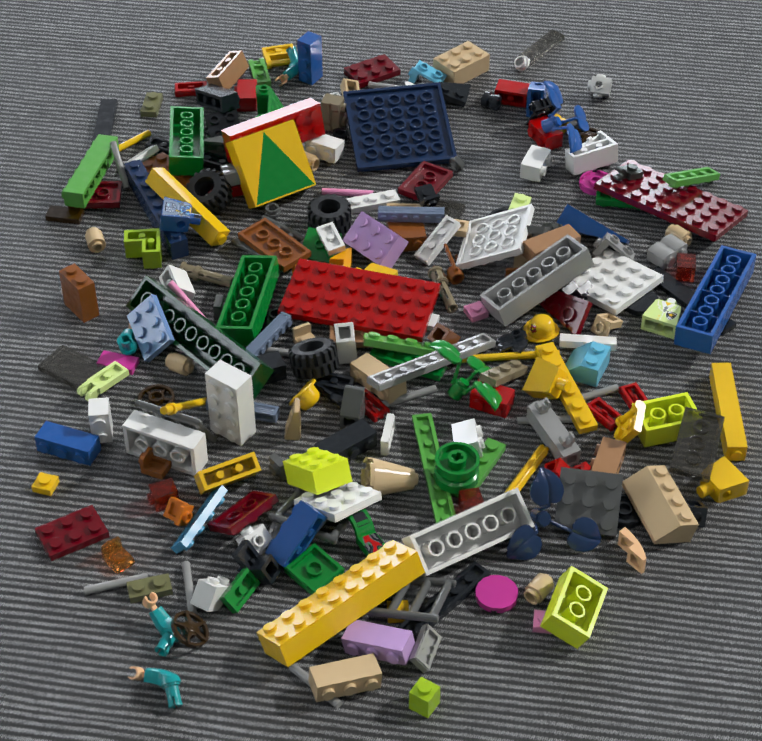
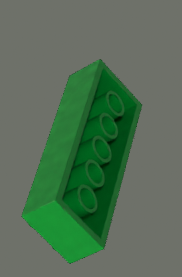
M170 106L169 173L174 176L190 175L194 177L196 172L200 173V170H203L204 107Z
M241 256L216 326L243 346H248L261 332L280 275L277 256Z

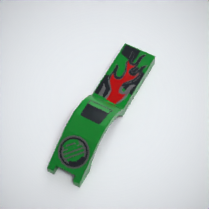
M365 508L347 517L354 529L356 544L366 557L383 547L385 543L375 532L372 519Z

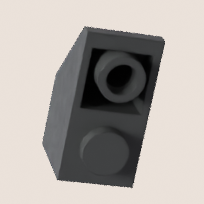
M345 385L340 410V429H344L362 418L364 419L365 388Z

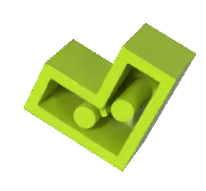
M159 228L124 230L126 258L142 257L144 269L162 268V241Z

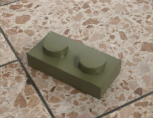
M146 93L140 110L141 117L157 118L163 101V93Z
M169 573L126 582L131 604L143 601L145 596L150 600L149 595L151 592L156 593L158 598L173 595Z

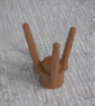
M445 243L444 248L451 267L447 269V275L445 273L443 275L448 279V282L457 285L463 281L465 276L462 269L455 265L450 250Z

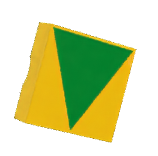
M294 119L225 143L233 166L239 175L241 188L249 209L316 185Z

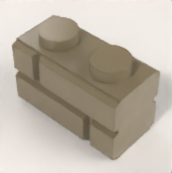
M325 94L321 101L324 129L333 131L335 128L345 127L347 117L344 114L346 113L344 97Z

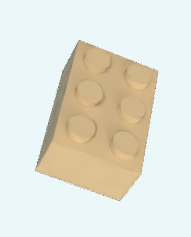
M467 41L433 58V68L447 75L444 82L465 83L489 70L490 54Z

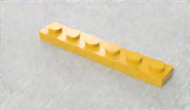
M554 342L535 346V352L538 357L558 366L568 374L567 380H570L572 383L571 389L568 392L562 391L559 398L568 415H570L577 432L583 434L597 430L598 424Z

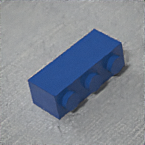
M308 31L297 40L299 81L313 85L323 76L322 38L320 35Z
M45 421L35 435L37 451L58 456L62 459L72 460L79 464L91 466L101 451L98 435Z
M300 500L293 507L287 521L282 523L276 537L269 542L265 553L272 554L281 566L286 567L307 549L328 517L309 503Z

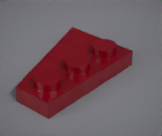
M557 291L539 304L559 320L564 327L568 328L572 334L580 335L593 303Z

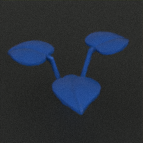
M551 81L542 82L547 89L553 107L556 108V110L548 115L549 118L541 121L543 131L548 133L567 129L570 154L582 148V140L578 130L574 129L571 123H568L567 126H561V124L577 120L579 129L583 132L588 131L589 124L586 121V114L580 105L574 106L576 117L561 121L558 116H554L561 109L560 104L563 103L561 91Z

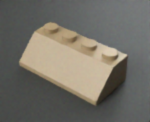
M665 465L646 466L623 481L622 487L654 544L691 541L699 524Z

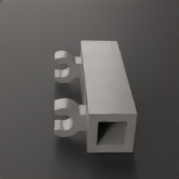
M546 397L541 401H535L528 405L526 418L545 446L549 448L554 459L561 457L569 466L578 463L581 449L575 442L576 437L572 432L567 431L552 410V404Z

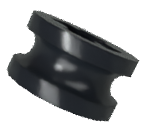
M335 128L333 130V137L345 140V142L347 141L346 129Z

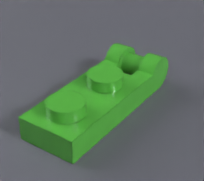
M259 58V60L255 61L253 59L248 60L252 78L257 79V85L265 84L271 86V79L264 58Z

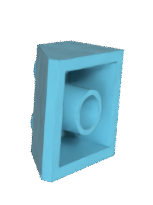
M592 341L574 349L565 364L574 381L597 387L609 364L611 346Z

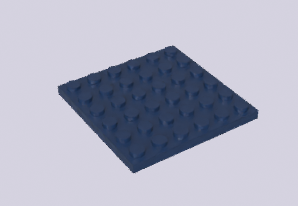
M440 82L343 91L357 172L416 167L423 161L434 165L449 163L450 158L457 156Z

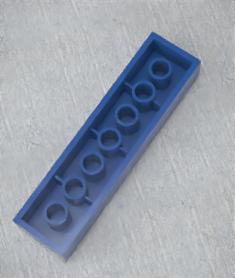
M721 245L676 325L675 345L711 354L754 272L757 254Z

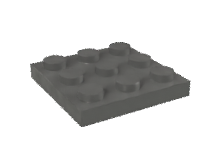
M561 467L560 480L564 487L562 499L556 505L555 522L572 529L576 519L588 517L596 522L601 536L616 537L623 475ZM554 526V530L565 531L561 528Z

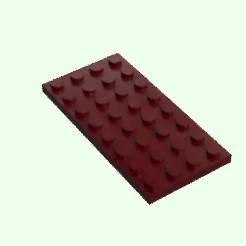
M627 160L620 166L628 164L637 165L644 172L642 178L630 181L625 178L617 181L613 178V175H617L618 171L614 169L594 184V189L670 223L679 225L714 242L746 218L749 211L740 205L728 202L724 198H718L710 192L697 189L693 185L672 188L663 181L665 173L657 172L651 167L638 164L635 160Z

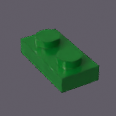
M244 568L219 599L232 614L238 613L261 582L248 568Z

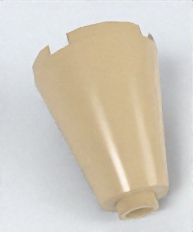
M365 457L363 463H366V467L361 469V485L380 491L381 495L412 490L418 484V473H415V470L373 457Z

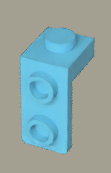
M419 60L416 66H412L410 69L408 82L414 84L420 75L434 83L444 82L447 75Z

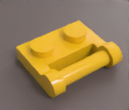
M293 44L263 47L262 55L267 69L289 65L290 59L286 49L292 48Z
M637 400L629 411L616 418L615 423L618 427L614 433L615 440L629 443L641 433L646 409L643 401Z

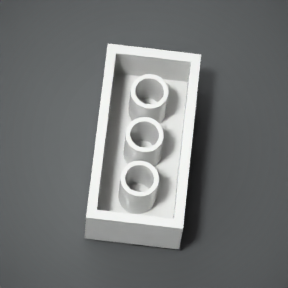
M219 360L205 373L210 429L229 441L242 446L256 433L252 376Z
M134 410L122 425L126 453L139 457L148 446L152 447L155 456L172 462V469L193 476L198 471H201L208 461L204 432L138 410Z

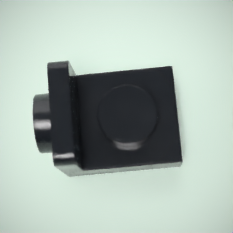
M431 183L415 187L414 190L421 207H434L438 204L441 197L439 193H435Z
M685 499L699 524L698 527L704 528L708 508L701 500Z

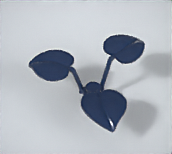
M540 467L530 486L531 500L535 504L540 505L529 513L535 525L534 530L530 525L526 524L514 531L507 546L506 556L509 559L530 560L535 558L542 547V541L537 536L539 532L537 526L546 527L548 524L570 532L567 544L575 551H590L600 543L601 536L598 525L588 517L576 519L572 529L551 520L550 514L545 509L549 508L551 503L560 502L563 497L564 487L559 477L544 467Z

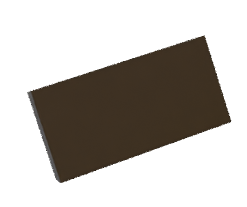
M50 205L45 218L46 221L80 224L84 216V209Z

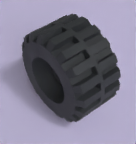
M207 168L206 171L203 169L200 170V173L196 172L195 176L189 179L190 182L186 184L187 190L213 215L215 213L220 214L221 210H225L226 206L231 203L230 199L233 197L231 185L222 173L216 169L211 170V168Z
M325 194L318 196V198L315 197L309 202L307 206L308 227L316 228L333 222L338 233L344 235V233L349 231L352 224L351 204L346 198L336 194Z
M317 337L306 339L296 343L288 351L293 375L299 379L325 377L335 372L340 365L336 344L329 338Z

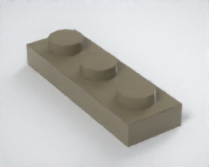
M511 360L480 373L479 380L497 387L527 374L528 367L518 360Z

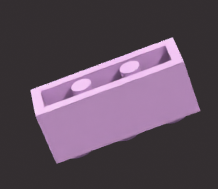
M356 620L347 626L341 638L345 653L352 656L374 653L376 660L405 666L415 645L413 633L410 630Z

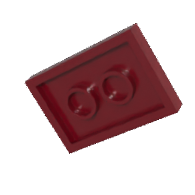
M383 54L345 67L344 74L351 80H357L359 82V89L367 87L369 82L378 83L401 75V69Z
M423 161L398 187V194L418 201L414 192L415 187L430 183L435 193L438 194L453 177V171Z
M101 181L85 208H120L123 188L122 181Z
M251 491L207 525L210 531L232 536L237 535L246 525L254 523L262 513L270 511L279 500L276 494Z
M93 505L34 528L51 561L110 537L109 531Z

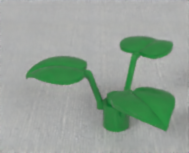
M445 340L433 341L428 346L436 350L449 362L457 364L454 377L450 382L452 386L447 391L452 399L460 401L463 396H466L468 392L475 388L494 411L498 409L502 397L491 385L475 381L471 387H468L470 385L469 381L477 373L480 375V373L491 369L490 367L486 366L479 358L469 356L467 363L474 369L473 373L467 379H457L462 359L459 357L460 352Z

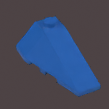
M568 204L557 220V223L563 226L570 224L582 235L600 237L602 239L608 232L611 235H616L621 243L629 244L630 242Z

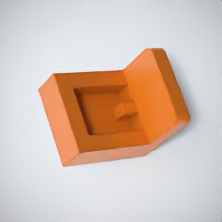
M170 497L163 516L174 521L176 526H187L192 519L194 506L176 497Z

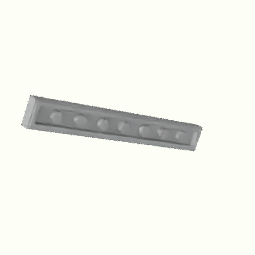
M481 333L452 345L460 352L459 357L465 359L495 347L496 341L485 333ZM437 351L368 376L367 383L380 392L452 363Z

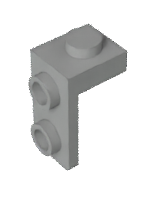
M607 232L602 239L599 237L592 245L594 246L592 254L595 256H599L610 245L622 256L634 260L635 254L632 248L623 245L614 234L611 235Z

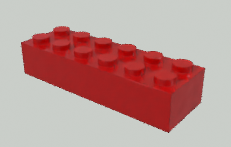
M308 98L221 130L227 161L233 165L225 143L293 119L302 143L325 135L320 103L312 98Z

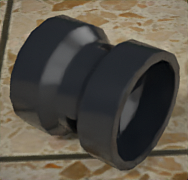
M485 91L480 104L482 107H490L491 110L498 111L502 104V96L492 95L491 92Z

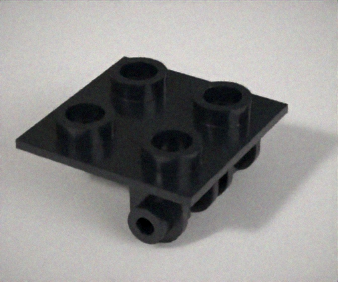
M549 96L532 101L528 105L529 110L533 111V114L525 125H529L530 120L545 115L548 117L549 114L556 110Z
M237 109L225 113L218 112L204 115L206 129H208L210 138L222 136L221 130L240 123Z

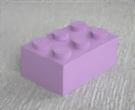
M363 211L360 212L343 238V242L376 264L389 268L393 267L409 243Z

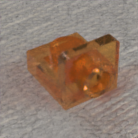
M118 536L108 540L101 546L103 560L116 574L135 564L134 558L122 547L121 539Z

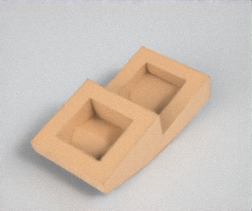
M624 527L619 531L617 545L627 552L626 562L642 574L645 571L646 565L645 552L636 537Z

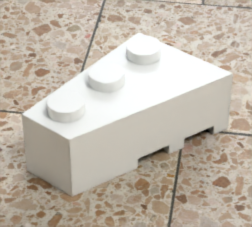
M601 130L597 132V136L593 138L591 136L588 137L580 150L571 154L570 148L565 150V167L573 175H580L584 172L618 162V143Z

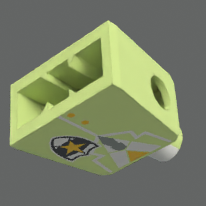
M668 298L666 301L656 299L642 315L641 329L674 339L676 325L680 319L681 306L677 305V301L673 298Z

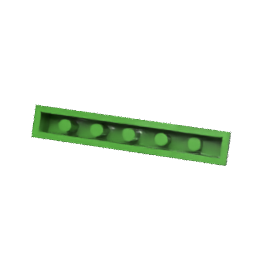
M98 134L96 139L93 140L90 149L87 150L85 157L81 159L80 165L75 169L73 176L62 190L65 206L86 207L114 160L110 142L116 141L119 149L117 136Z

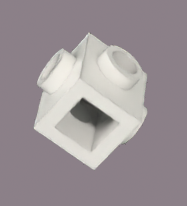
M603 74L592 76V80L588 81L587 90H590V94L594 98L610 97L612 78H606V75Z
M264 524L244 528L240 532L241 535L235 539L238 545L242 540H249L259 555H262L266 552L265 548L272 540V537Z

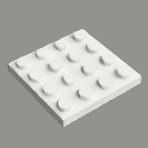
M529 204L469 221L466 237L463 238L455 265L462 270L470 269L478 265H486L490 262L501 261L505 258L523 254V241L527 240L528 236L527 225H531L535 210L533 205Z
M607 248L599 256L592 258L594 265L573 279L578 287L589 281L592 287L587 290L589 293L586 296L588 298L587 301L617 315L662 283L664 275Z

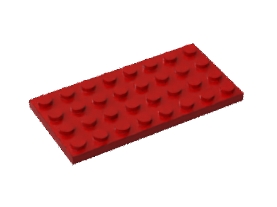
M299 258L279 306L278 315L282 311L291 315L292 319L331 326L338 323L353 322L354 330L377 332L384 336L394 335L402 339L412 338L417 340V342H423L440 291V283Z

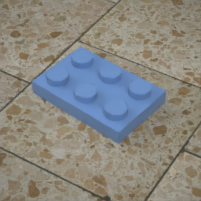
M151 294L127 315L144 361L150 362L175 341L157 295Z

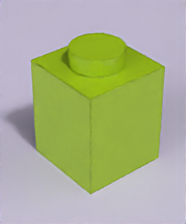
M420 677L409 692V709L429 718L440 703V686Z

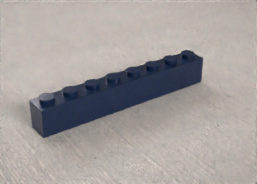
M140 159L125 163V172L133 193L154 229L159 228L163 199L145 183L149 173ZM160 230L161 241L172 260L189 255L188 240L184 232Z

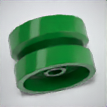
M450 442L441 446L435 454L434 479L436 485L441 490L452 494L467 493L474 489L479 479L480 456L478 451L473 446L464 442Z

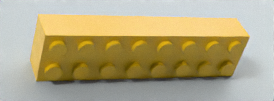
M394 540L385 543L382 548L370 553L367 558L358 564L352 565L348 571L336 576L333 581L324 587L318 588L314 594L302 599L296 606L283 612L280 617L265 624L262 629L257 631L256 633L265 654L286 667L291 666L424 574L425 571L418 552Z

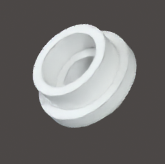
M518 56L514 61L515 68L518 71H525L530 63L529 58L526 56Z

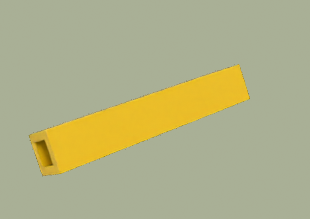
M152 168L145 183L163 200L164 197L190 203L192 205L191 213L200 214L201 222L200 225H189L211 246L223 245L227 240L230 230L165 168Z
M711 363L709 378L723 454L729 461H745L748 446L731 363Z

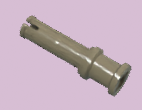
M185 261L179 267L185 270L188 277L193 278L194 281L204 280L228 288L231 287L234 278L204 270L200 265H189Z
M434 266L428 270V277L433 282H441L439 291L447 312L454 313L458 310V306L449 290L448 279L444 277L442 267Z

